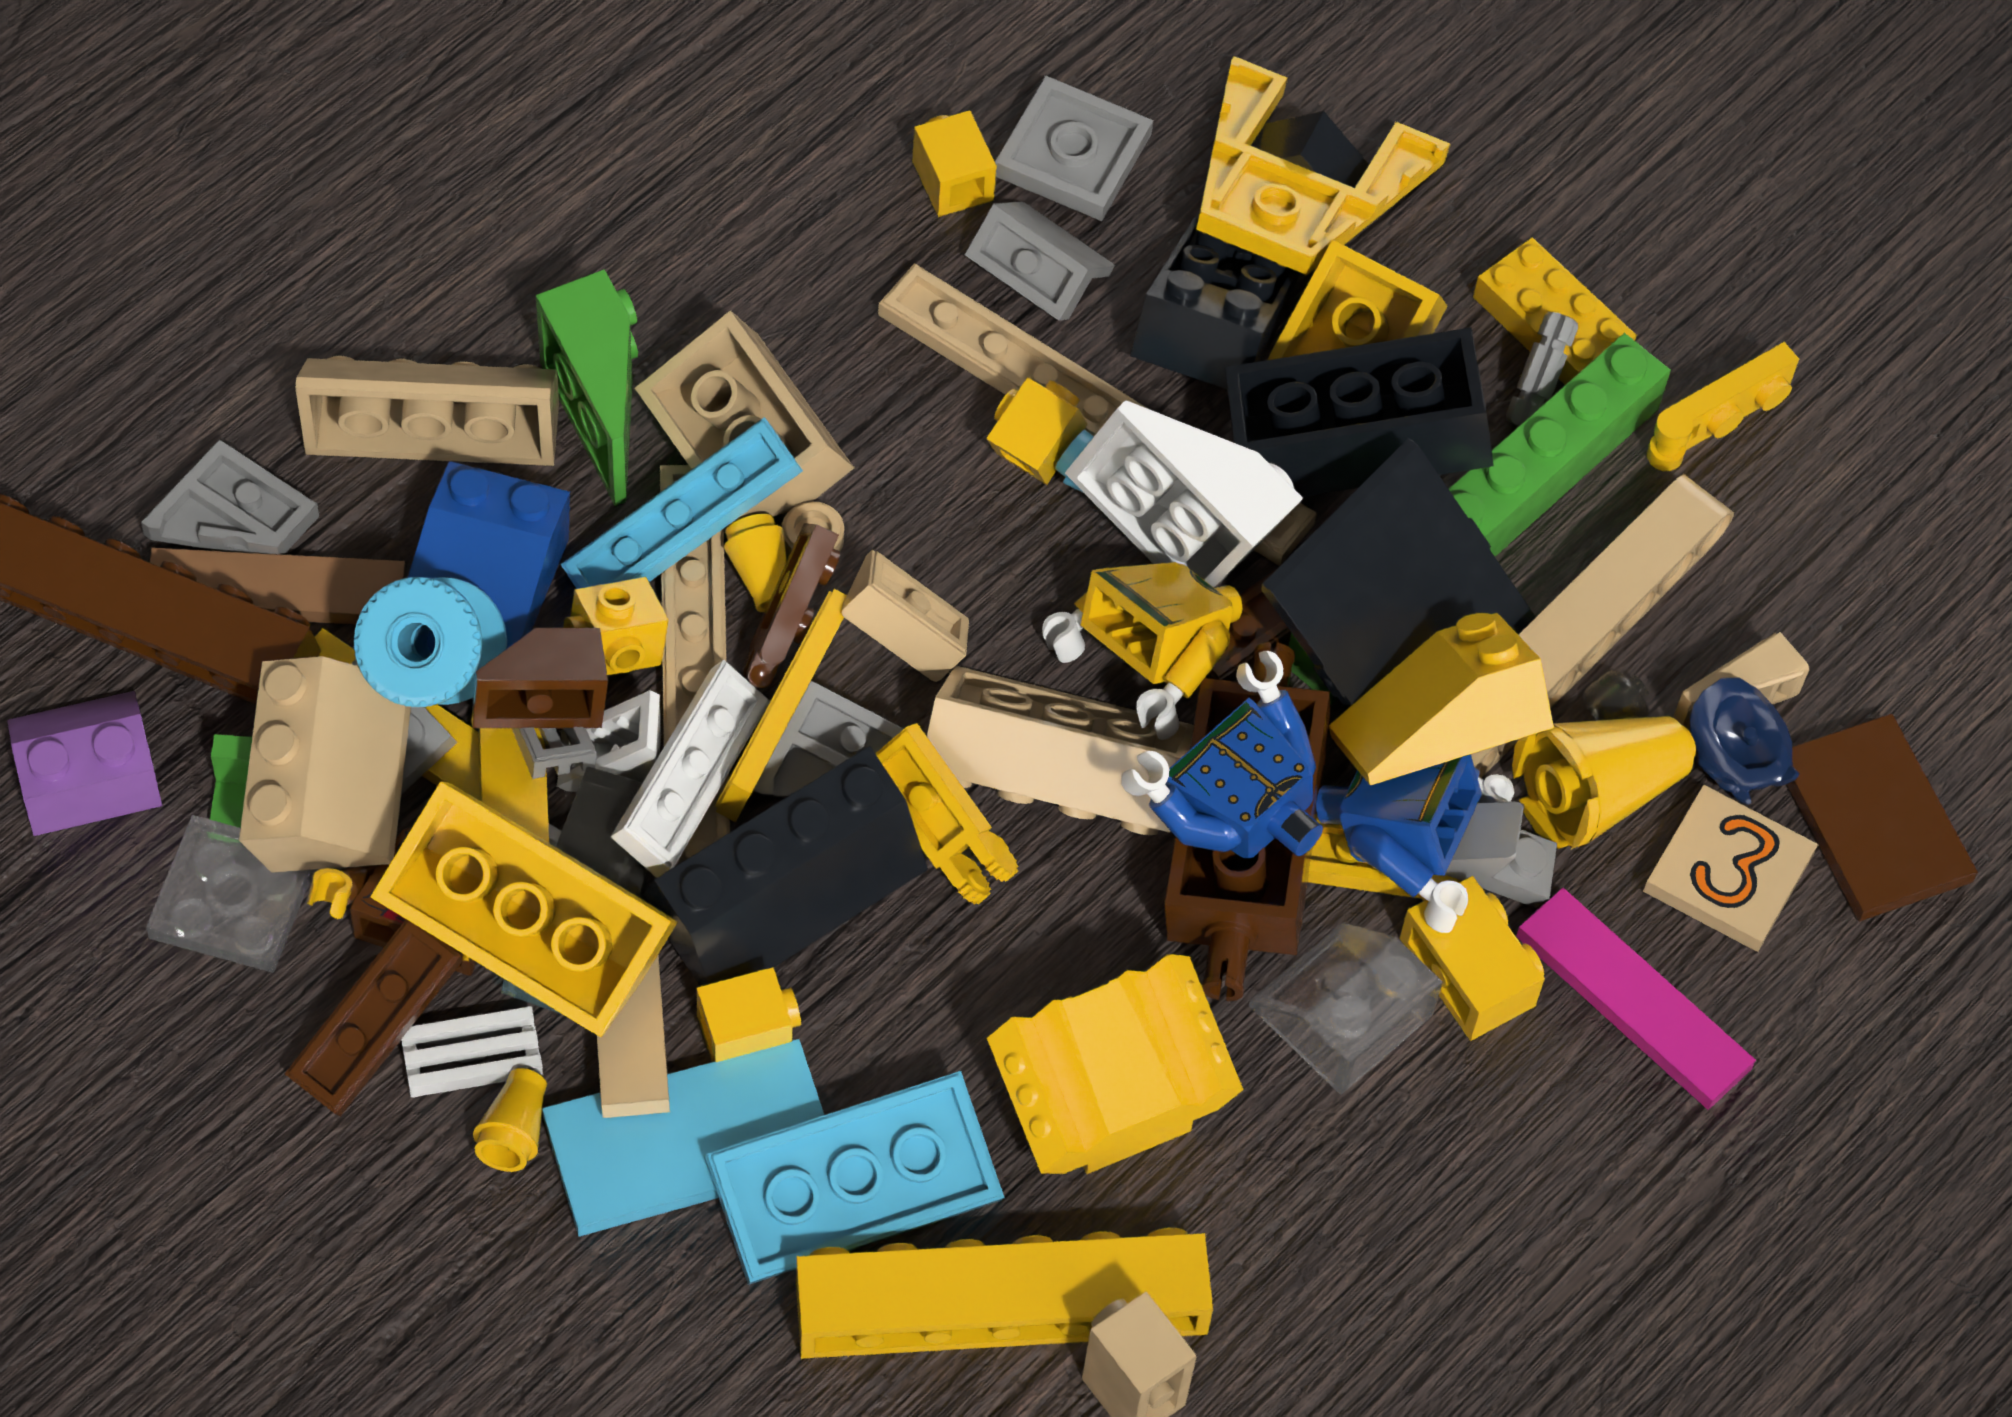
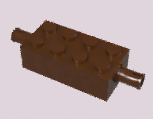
M1271 642L1261 643L1254 650L1252 673L1260 682L1265 680L1267 670L1260 661L1259 652L1271 651ZM1277 643L1276 655L1281 659L1283 665V676L1277 687L1279 690H1286L1305 725L1316 764V770L1313 775V801L1305 810L1316 820V801L1318 792L1322 787L1330 733L1329 691L1289 687L1295 653L1290 647ZM1204 678L1200 684L1190 749L1248 698L1258 704L1261 700L1259 693L1250 692L1235 681ZM1175 838L1165 899L1167 941L1209 945L1205 977L1202 982V988L1206 996L1220 1000L1223 976L1226 975V1001H1235L1242 998L1248 950L1297 955L1313 847L1304 855L1296 856L1274 838L1254 857L1243 858L1231 850L1220 852L1187 846Z

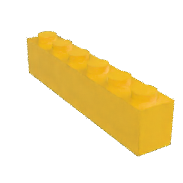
M1163 1228L1149 1233L1147 1237L1120 1238L1118 1234L1113 1232H1094L1083 1236L1077 1241L1053 1242L1051 1238L1046 1236L1033 1235L1019 1238L1013 1244L985 1246L979 1240L963 1239L951 1242L945 1248L917 1249L912 1244L894 1243L879 1248L877 1252L850 1253L847 1249L840 1247H825L814 1250L809 1256H797L796 1263L801 1359L1088 1342L1090 1329L1093 1327L1091 1322L1101 1310L1118 1299H1124L1128 1304L1146 1291L1181 1336L1207 1335L1213 1313L1205 1233L1187 1234L1185 1230L1180 1228Z

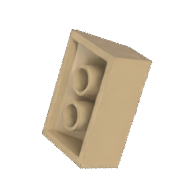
M731 310L635 387L640 397L691 469L695 468L764 417L772 425L803 472L735 521L755 514L776 516L789 512V510L801 503L813 502L854 469V466L760 336Z
M323 656L262 661L239 841L271 873L390 864L394 859L411 707L394 703L381 696L366 681L359 666Z

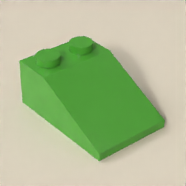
M604 269L537 294L536 307L540 364L543 369L557 370L559 400L613 504L617 506L625 503L627 499L633 386L632 359L638 357V349L630 326L637 323V316L626 290L620 289L616 291Z

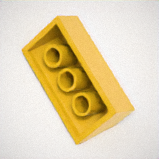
M440 781L370 896L372 899L599 1037H603L642 982L678 923L674 918L453 784Z

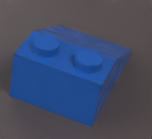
M449 461L429 506L408 578H456L469 582L481 589L492 599L501 613L507 635L506 649L532 631L569 541L570 492ZM432 630L429 631L427 636V646L431 653H433L435 648V636Z

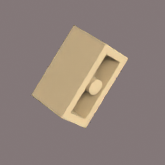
M1147 1291L1128 1304L1124 1299H1118L1101 1310L1091 1322L1093 1327L1090 1329L1082 1380L1111 1417H1169L1184 1407L1197 1355Z

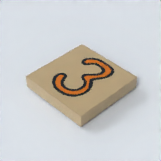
M1703 785L1647 880L1643 892L1759 952L1812 859L1818 844Z

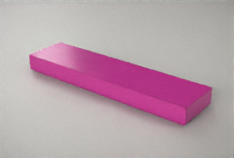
M1565 888L1559 890L1519 926L1516 937L1522 943L1530 945L1543 962L1707 1110L1714 1106L1752 1070L1756 1059Z

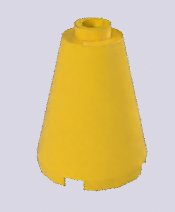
M1670 716L1553 723L1554 728L1518 739L1514 747L1512 762L1514 779L1524 776L1528 796L1520 798L1519 801L1524 804L1523 812L1535 832L1542 838L1556 842L1557 849L1570 846L1573 849L1585 846L1686 777L1693 767L1696 745L1690 731Z

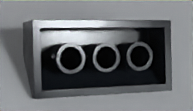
M868 746L654 879L641 898L678 921L668 939L701 987L771 967L775 968L925 873L928 867L906 799L872 748Z

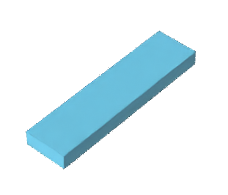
M764 417L564 561L561 566L576 589L646 577L650 582L803 472V470L772 425Z

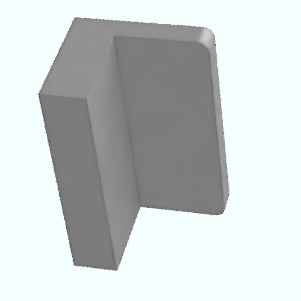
M1021 201L993 204L965 254L969 259L1059 321L1070 318L1092 278L1108 277L1115 267L1112 262Z

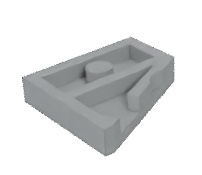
M219 440L148 514L141 524L144 536L154 541L224 552L284 555L319 518L317 503Z
M811 681L753 791L762 797H788L868 746L872 748L874 753L878 752L899 734L903 728Z

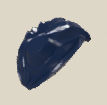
M1740 677L1721 678L1701 693L1692 708L1690 717L1691 734L1698 750V765L1716 781L1721 789L1731 792L1739 802L1749 805L1752 803L1750 798L1751 790H1761L1771 785L1776 787L1782 786L1798 778L1800 773L1793 767L1792 740L1787 725L1774 705L1756 687Z

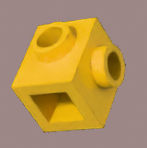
M646 577L574 589L571 617L565 618L563 628H600L607 675L660 666L662 664L669 619Z

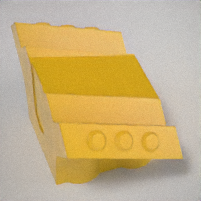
M1167 954L1146 972L1126 970L1118 978L1110 980L1108 984L1073 998L1068 997L1063 1000L1051 1001L1032 1018L1011 1017L987 1037L1041 1174H1065L1082 1166L1086 1174L1092 1173L1191 1132L1193 1120L1218 1111L1243 1091L1190 956Z

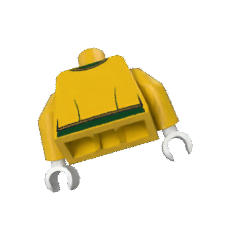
M1176 562L1096 569L1091 572L1088 591L1074 603L1078 609L1072 614L1058 612L1049 615L1044 620L1042 634L1048 649H1054L1058 660L1067 663L1077 659L1085 650V642L1080 633V630L1084 628L1152 684L1165 682L1167 685L1164 689L1148 690L1141 694L1137 700V714L1141 728H1145L1152 718L1158 716L1155 721L1158 739L1165 740L1173 736L1179 728L1180 722L1175 708L1176 703L1182 696L1190 698L1227 650L1230 643V623L1236 622L1242 614V600L1234 587L1227 585L1214 588L1187 566Z

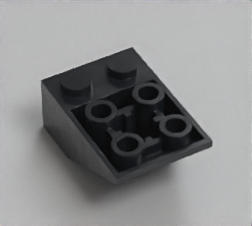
M1193 218L1146 293L1130 357L1228 390L1225 367L1264 361L1301 272L1281 266L1272 260L1196 230L1198 219Z

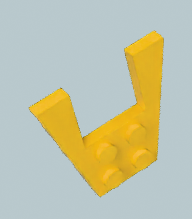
M1234 56L1225 86L1196 230L1272 260L1281 266L1289 267L1308 275L1319 265L1332 239L1345 245L1445 163L1450 143L1398 122H1395L1355 188L1252 147L1251 144L1283 97L1288 78Z

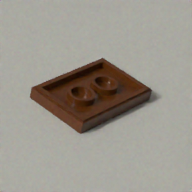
M1893 714L1792 747L1793 767L1800 774L1796 780L1788 783L1787 786L1859 922L1973 883L1978 871Z

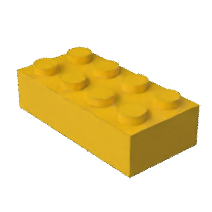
M1533 237L1477 278L1473 298L1529 351H1531L1534 342L1540 343L1542 335L1538 334V331L1547 312H1557L1566 315L1578 323V330L1572 346H1565L1563 351L1568 356L1559 380L1565 385L1623 333H1626L1634 341L1636 340L1637 335Z

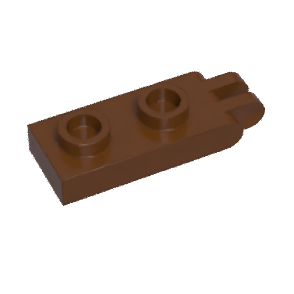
M803 524L752 639L748 657L741 671V675L754 687H767L772 682L779 664L785 659L792 641L799 644L805 637L814 616V609L808 607L818 583L823 586L828 583L840 557V551L834 549L839 534L817 524Z

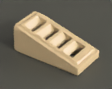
M1781 632L1773 633L1682 692L1673 718L1690 730V717L1693 705L1705 689L1721 678L1740 677L1756 687L1772 704L1790 699L1800 693L1809 672V665Z

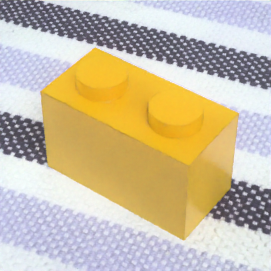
M1474 876L1459 882L1467 891L1468 904L1462 916L1456 914L1457 920L1452 931L1441 933L1432 929L1427 924L1424 918V911L1428 901L1425 900L1407 910L1400 935L1401 942L1470 1041L1534 1008L1545 980L1543 965L1537 953L1530 945L1526 943L1521 945L1508 926L1507 914L1499 899L1490 892L1485 894Z

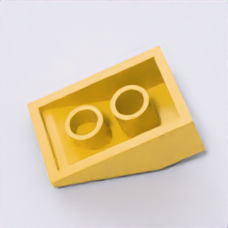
M1332 239L1267 360L1433 334L1448 305L1439 294Z
M1498 613L1467 615L1461 618L1456 623V626L1437 631L1329 725L1331 738L1370 786L1554 728L1541 658Z

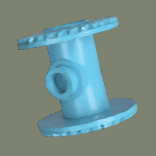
M424 577L404 578L381 588L363 607L354 634L356 660L361 673L369 685L384 698L409 707L456 704L473 698L476 671L505 651L507 647L505 624L500 611L492 599L475 585L464 580L448 577L432 579ZM430 630H432L435 636L433 653L429 651L427 646V636Z

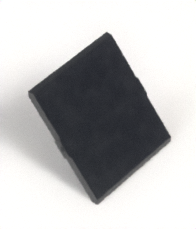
M1410 438L1262 584L1261 589L1315 665L1313 669L1333 697H1338L1346 710L1437 631L1456 626V623L1467 615L1498 613L1518 635L1536 618L1491 552V545L1472 518L1467 517L1419 445Z

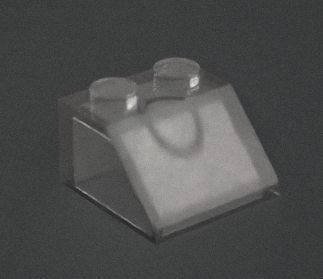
M1342 922L1253 997L1249 1002V1007L1325 1081L1342 1095L1433 1016L1443 981L1396 937Z

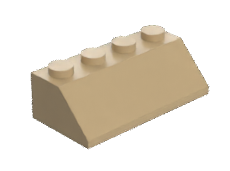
M334 356L328 359L307 358L297 375L295 388L305 455L554 466L559 411L557 370L541 369L534 365H518L510 368L479 366L471 362H457L452 365L422 364L408 359H395L390 362L357 361L345 356Z
M955 666L935 697L927 737L963 788L971 787L972 783L997 789L996 794L999 797L1011 802L1028 804L1032 803L1034 799L1059 805L1058 809L1060 812L1074 818L1094 819L1097 814L1121 820V826L1131 832L1155 835L1159 830L1169 833L1170 830L1150 808L1149 802L1151 798L1148 794L1135 796L1125 791L1121 782L1122 774L1125 771L1134 769L1148 783V771L1138 762L1137 755L1146 751L1157 752L1164 757L1170 768L1190 750L1194 725L1180 722L1179 728L1173 736L1161 740L1158 739L1155 729V721L1158 716L1152 718L1145 728H1141L1136 710Z

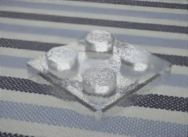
M192 815L147 923L146 929L149 939L274 973L314 870L271 873L239 841L241 828Z

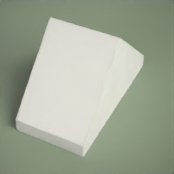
M649 690L605 710L602 728H586L597 753L595 769L582 771L579 763L571 764L569 774L558 775L557 787L570 792L636 794L660 755V695ZM564 729L561 730L560 740L562 745H571Z

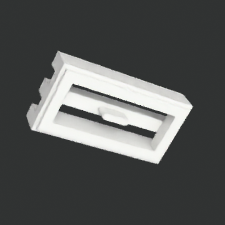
M532 1006L411 1026L401 1039L411 1098L506 1082L509 1072L516 1068L530 1069L541 1076L543 1075ZM525 1050L526 1056L420 1073V1067L455 1061L464 1063L482 1060L485 1056Z

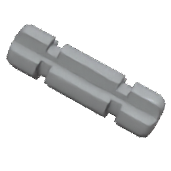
M1547 312L1544 315L1538 334L1542 335L1540 343H1533L1516 387L1520 389L1519 397H1512L1506 413V420L1512 425L1519 427L1543 405L1544 400L1548 401L1552 397L1568 356L1564 354L1565 346H1572L1578 330V323L1572 318L1557 312Z

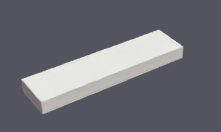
M722 660L710 669L611 835L613 840L655 877H659L675 867L770 703V700L725 660Z

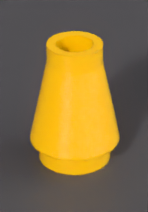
M755 514L741 518L726 528L725 533L728 541L724 544V550L751 594L756 610L765 612L787 562L784 529L781 526L775 525L772 515Z
M525 1068L511 1070L505 1085L474 1129L475 1154L484 1164L500 1171L516 1172L522 1170L526 1166L527 1161L537 1155L543 1096L547 1087L546 1080L537 1072Z

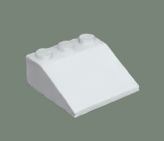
M1127 400L1115 410L1065 472L1153 564L1170 562L1184 564L1214 588L1303 499L1294 489L1287 473L1279 466L1268 463L1258 452Z

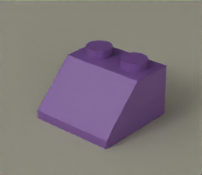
M135 691L7 720L23 800L34 836L162 806Z

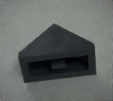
M1325 111L1266 123L1252 144V147L1353 188L1356 187L1369 166V163Z

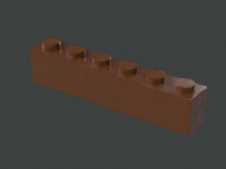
M0 494V601L256 705L262 661L318 657L321 653V649L309 627L310 623L292 610L276 607L273 612L254 605L253 600L247 594L235 587L219 584L217 589L196 582V576L180 565L163 561L159 567L140 559V554L125 543L115 539H107L104 544L84 537L85 533L83 530L68 520L51 516L47 522L30 515L29 510L15 499Z

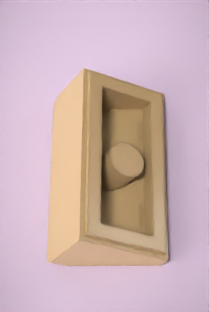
M872 549L866 555L843 603V617L930 680L935 682L941 680L966 656L969 618L878 551L875 552Z

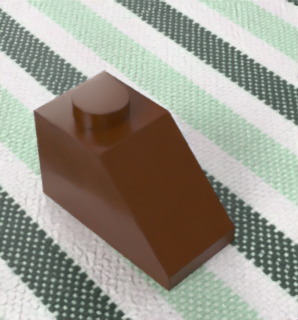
M535 628L477 670L471 717L472 728H602L608 677L600 628Z

